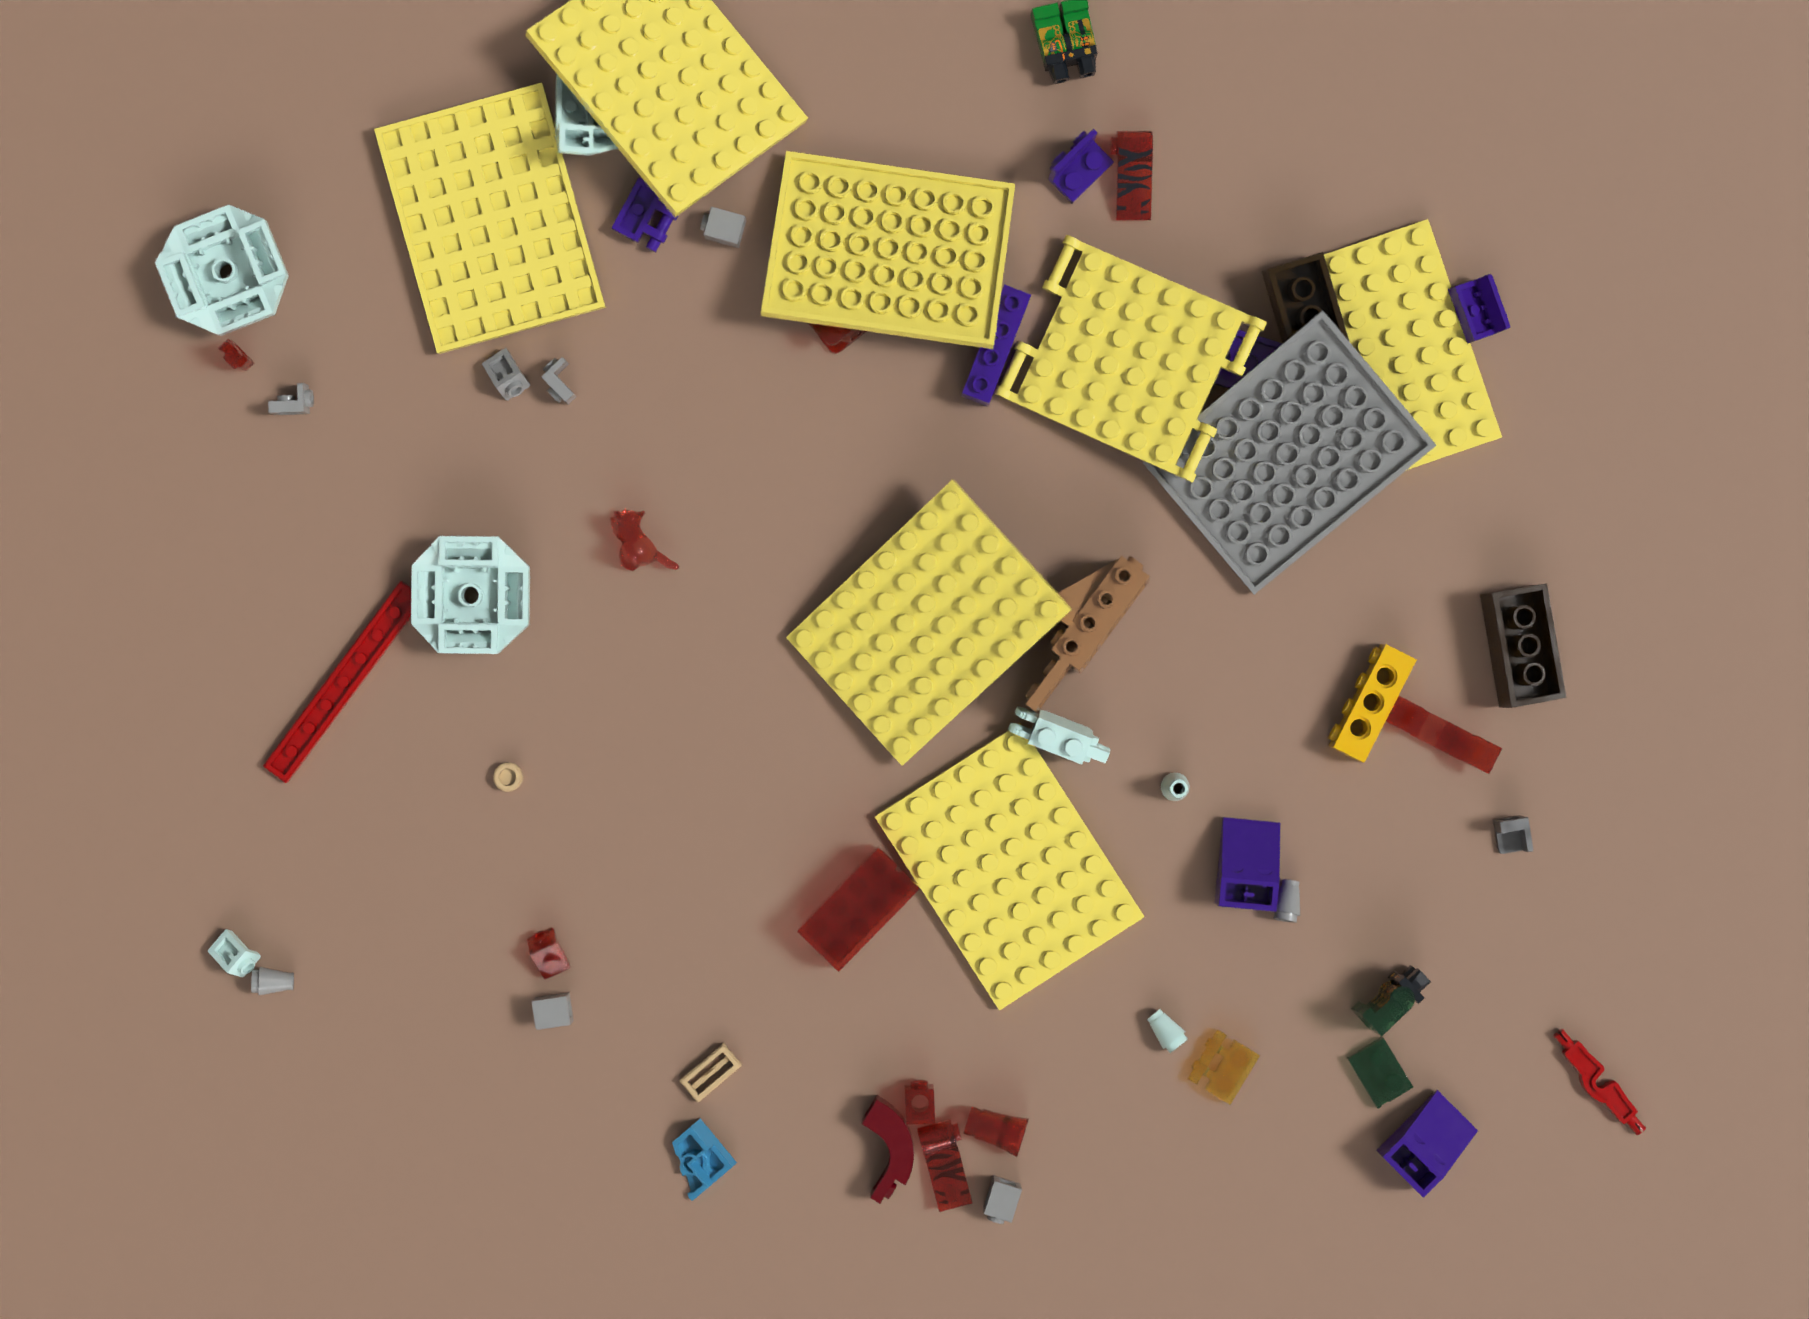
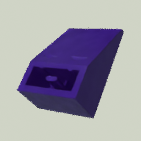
M1223 817L1214 903L1222 907L1277 912L1280 879V822Z
M1436 1090L1376 1151L1424 1198L1445 1177L1478 1130Z

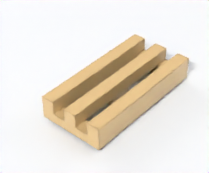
M724 1042L679 1080L697 1102H700L742 1066V1063L727 1048L728 1046ZM722 1052L726 1055L692 1085L688 1082ZM728 1061H731L733 1065L698 1094L695 1089Z

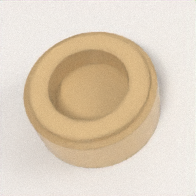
M503 763L494 771L493 780L500 790L510 792L516 790L522 784L523 772L515 763Z

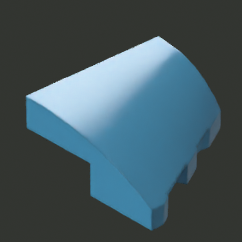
M701 1118L672 1142L675 1154L680 1159L682 1176L686 1175L691 1191L688 1193V1197L691 1201L737 1164Z

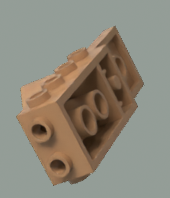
M1121 556L1119 559L1058 593L1072 610L1059 621L1060 624L1067 628L1066 631L1060 629L1050 642L1054 646L1051 651L1059 660L1057 662L1053 659L1043 671V675L1046 676L1040 685L1034 683L1025 695L1028 699L1026 705L1036 713L1039 712L1070 668H1073L1080 674L1083 672L1149 583L1150 576L1142 571L1143 565L1131 556L1128 559ZM1108 600L1112 602L1109 605H1105L1108 602ZM1091 623L1095 625L1093 628L1088 629Z

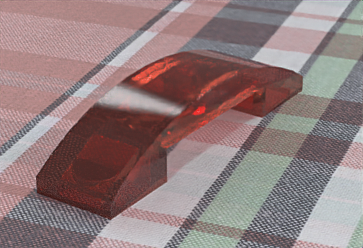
M1398 696L1386 719L1387 723L1487 774H1490L1503 749L1426 711L1424 708L1401 696Z

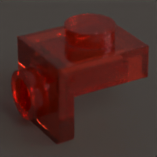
M554 928L539 931L527 939L530 956L544 980L571 968L567 956L557 941Z

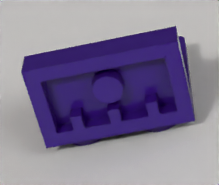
M1095 129L1088 134L1086 131H1083L1072 142L1071 151L1068 154L1064 151L1061 152L1052 161V165L1049 168L1051 173L1048 180L1072 204L1114 164V161L1095 142L1098 134Z

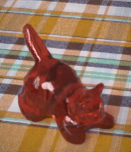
M624 509L621 513L614 511V517L610 518L614 535L622 542L619 559L624 568L635 571L641 566L658 561L669 569H679V565L658 551L653 542L641 530L640 523L645 511L636 512Z

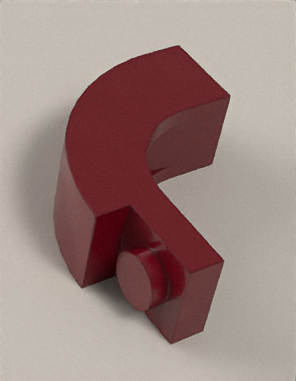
M876 1095L862 1118V1125L878 1134L887 1144L890 1153L886 1168L870 1192V1198L880 1204L884 1197L889 1199L897 1187V1184L894 1183L895 1180L903 1185H906L909 1180L914 1162V1145L910 1128L903 1115L888 1101Z

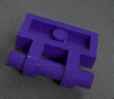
M638 177L612 226V230L639 243L643 233L650 236L651 238L646 248L656 253L661 243L664 244L668 237L666 232L672 221H676L678 216L674 217L644 179ZM655 211H658L663 215L656 228L648 224Z

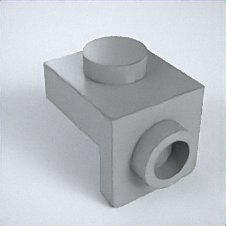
M563 357L559 360L556 358L551 360L544 367L543 371L545 374L541 377L550 386L547 392L558 403L564 400L567 404H570L577 396L557 376L569 365Z

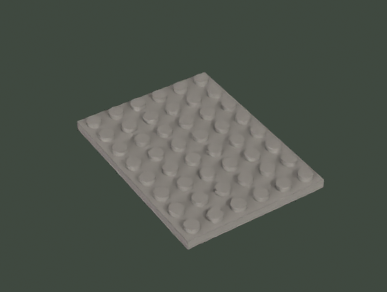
M1321 311L1200 413L1198 421L1213 426L1218 430L1214 438L1211 437L1195 470L1196 477L1193 483L1144 461L1142 463L1255 595L1432 450L1436 444L1326 313ZM1192 430L1177 462V466L1184 468L1200 434L1199 431Z

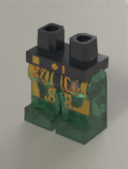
M1410 965L1402 974L1393 971L1388 976L1391 981L1383 983L1379 988L1378 994L1367 1005L1358 1001L1351 1010L1371 1031L1382 1037L1413 1007L1414 1002L1419 1004L1425 998L1420 992L1431 981L1420 969H1415Z

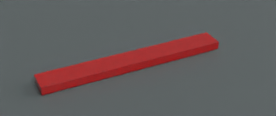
M404 581L398 583L263 765L264 768L283 782L288 783L410 620L411 587Z

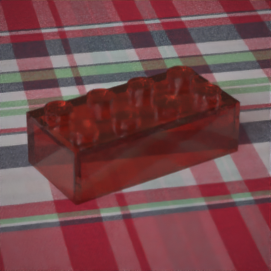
M879 845L797 929V932L838 972L920 889L917 882L902 868L898 871L895 870L897 863Z

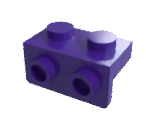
M1492 274L1448 289L1467 344L1510 328V323Z

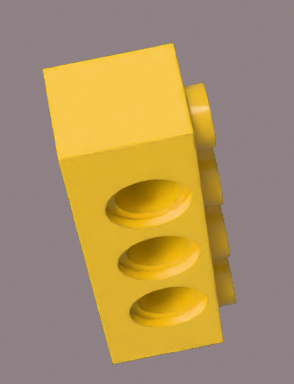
M1380 644L1379 648L1375 646L1367 662L1371 663L1366 673L1362 672L1355 683L1354 687L1357 688L1353 699L1348 698L1342 708L1341 713L1344 716L1340 724H1335L1328 736V739L1331 740L1329 747L1359 762L1365 763L1417 659L1387 644ZM1381 668H1385L1389 672V680L1385 684H1380L1377 680V672ZM1368 694H1373L1376 698V705L1371 710L1366 709L1363 703L1365 696ZM1359 719L1363 723V731L1355 736L1352 734L1350 726L1354 720Z

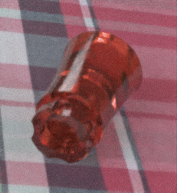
M972 1107L963 1134L975 1136V1140L995 1146L1017 1157L1029 1118L1009 1116L984 1108L982 1111Z

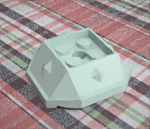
M226 205L174 226L162 252H160L155 261L176 316L219 336L275 315L289 276L268 222L263 218L231 205ZM230 264L232 266V273L228 278L223 279L220 274L223 266Z
M439 536L412 564L411 624L431 644L437 653L499 654L530 625V566L500 537ZM470 587H474L479 594L477 601L473 604L468 603L465 599V592Z

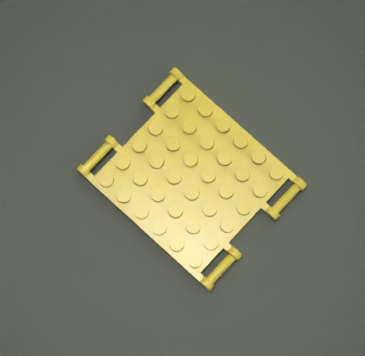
M1066 235L1062 242L1064 247L1049 279L1045 280L1042 289L1061 297L1059 305L1038 349L1017 340L1014 347L1016 350L1000 386H996L994 394L1193 483L1196 477L1195 470L1211 437L1214 438L1218 430L1197 420L1221 368L1238 376H1243L1246 369L1244 367L1259 332L1264 331L1267 322ZM1074 250L1081 252L1082 255L1065 289L1059 286V283ZM1243 323L1248 325L1249 328L1232 362L1227 360L1226 357ZM1026 355L1034 359L1018 394L1011 392L1010 389ZM1192 430L1199 431L1200 434L1184 468L1177 466V462Z

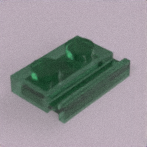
M1383 1037L1360 1049L1356 1054L1347 1057L1377 1109L1414 1088Z

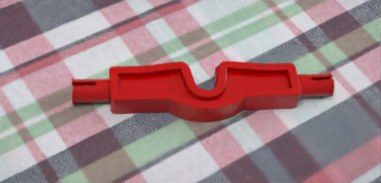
M1564 1029L1558 1030L1560 1034L1555 1033L1554 1038L1563 1046L1562 1054L1579 1073V1080L1585 1092L1595 1100L1604 1103L1616 1119L1623 1124L1627 1123L1636 1135L1642 1133L1640 1130L1645 1131L1646 1127L1635 1116L1638 1110L1629 1101L1616 1081L1609 1080L1602 1086L1597 1087L1596 1080L1604 1072V1066L1587 1051L1581 1042L1573 1041Z

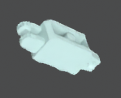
M1019 706L1015 710L1016 716L1034 723L1032 729L1017 723H1010L1008 730L1013 734L1028 739V744L1081 765L1083 761L1090 762L1091 758L1106 763L1110 754V748L1098 743L1099 738L1093 735V730L1045 710H1039V713Z

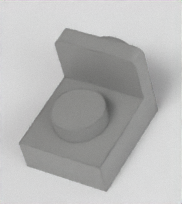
M507 348L482 363L494 386L505 400H510L520 395L525 389L530 387V383L520 371Z
M297 383V400H295L293 395L277 396V401H268L269 413L273 415L310 414V407L314 405V394L312 389L309 390V385Z

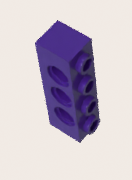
M1004 284L1000 297L994 348H979L962 392V397L985 406L989 405L1031 294Z

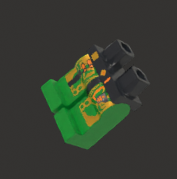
M1087 0L1062 1L1060 9L1058 3L1032 8L1031 20L1045 72L1049 71L1054 84L1069 81L1067 69L1069 66H1078L1080 78L1094 76L1096 73L1095 61L1098 52Z

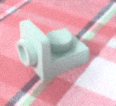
M225 929L208 949L209 954L228 974L244 977L254 969L256 962L261 958L258 952L248 949L236 934L228 929Z

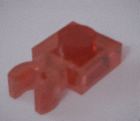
M230 339L226 340L218 348L225 353L223 358L234 369L239 367L247 371L255 364L237 343Z

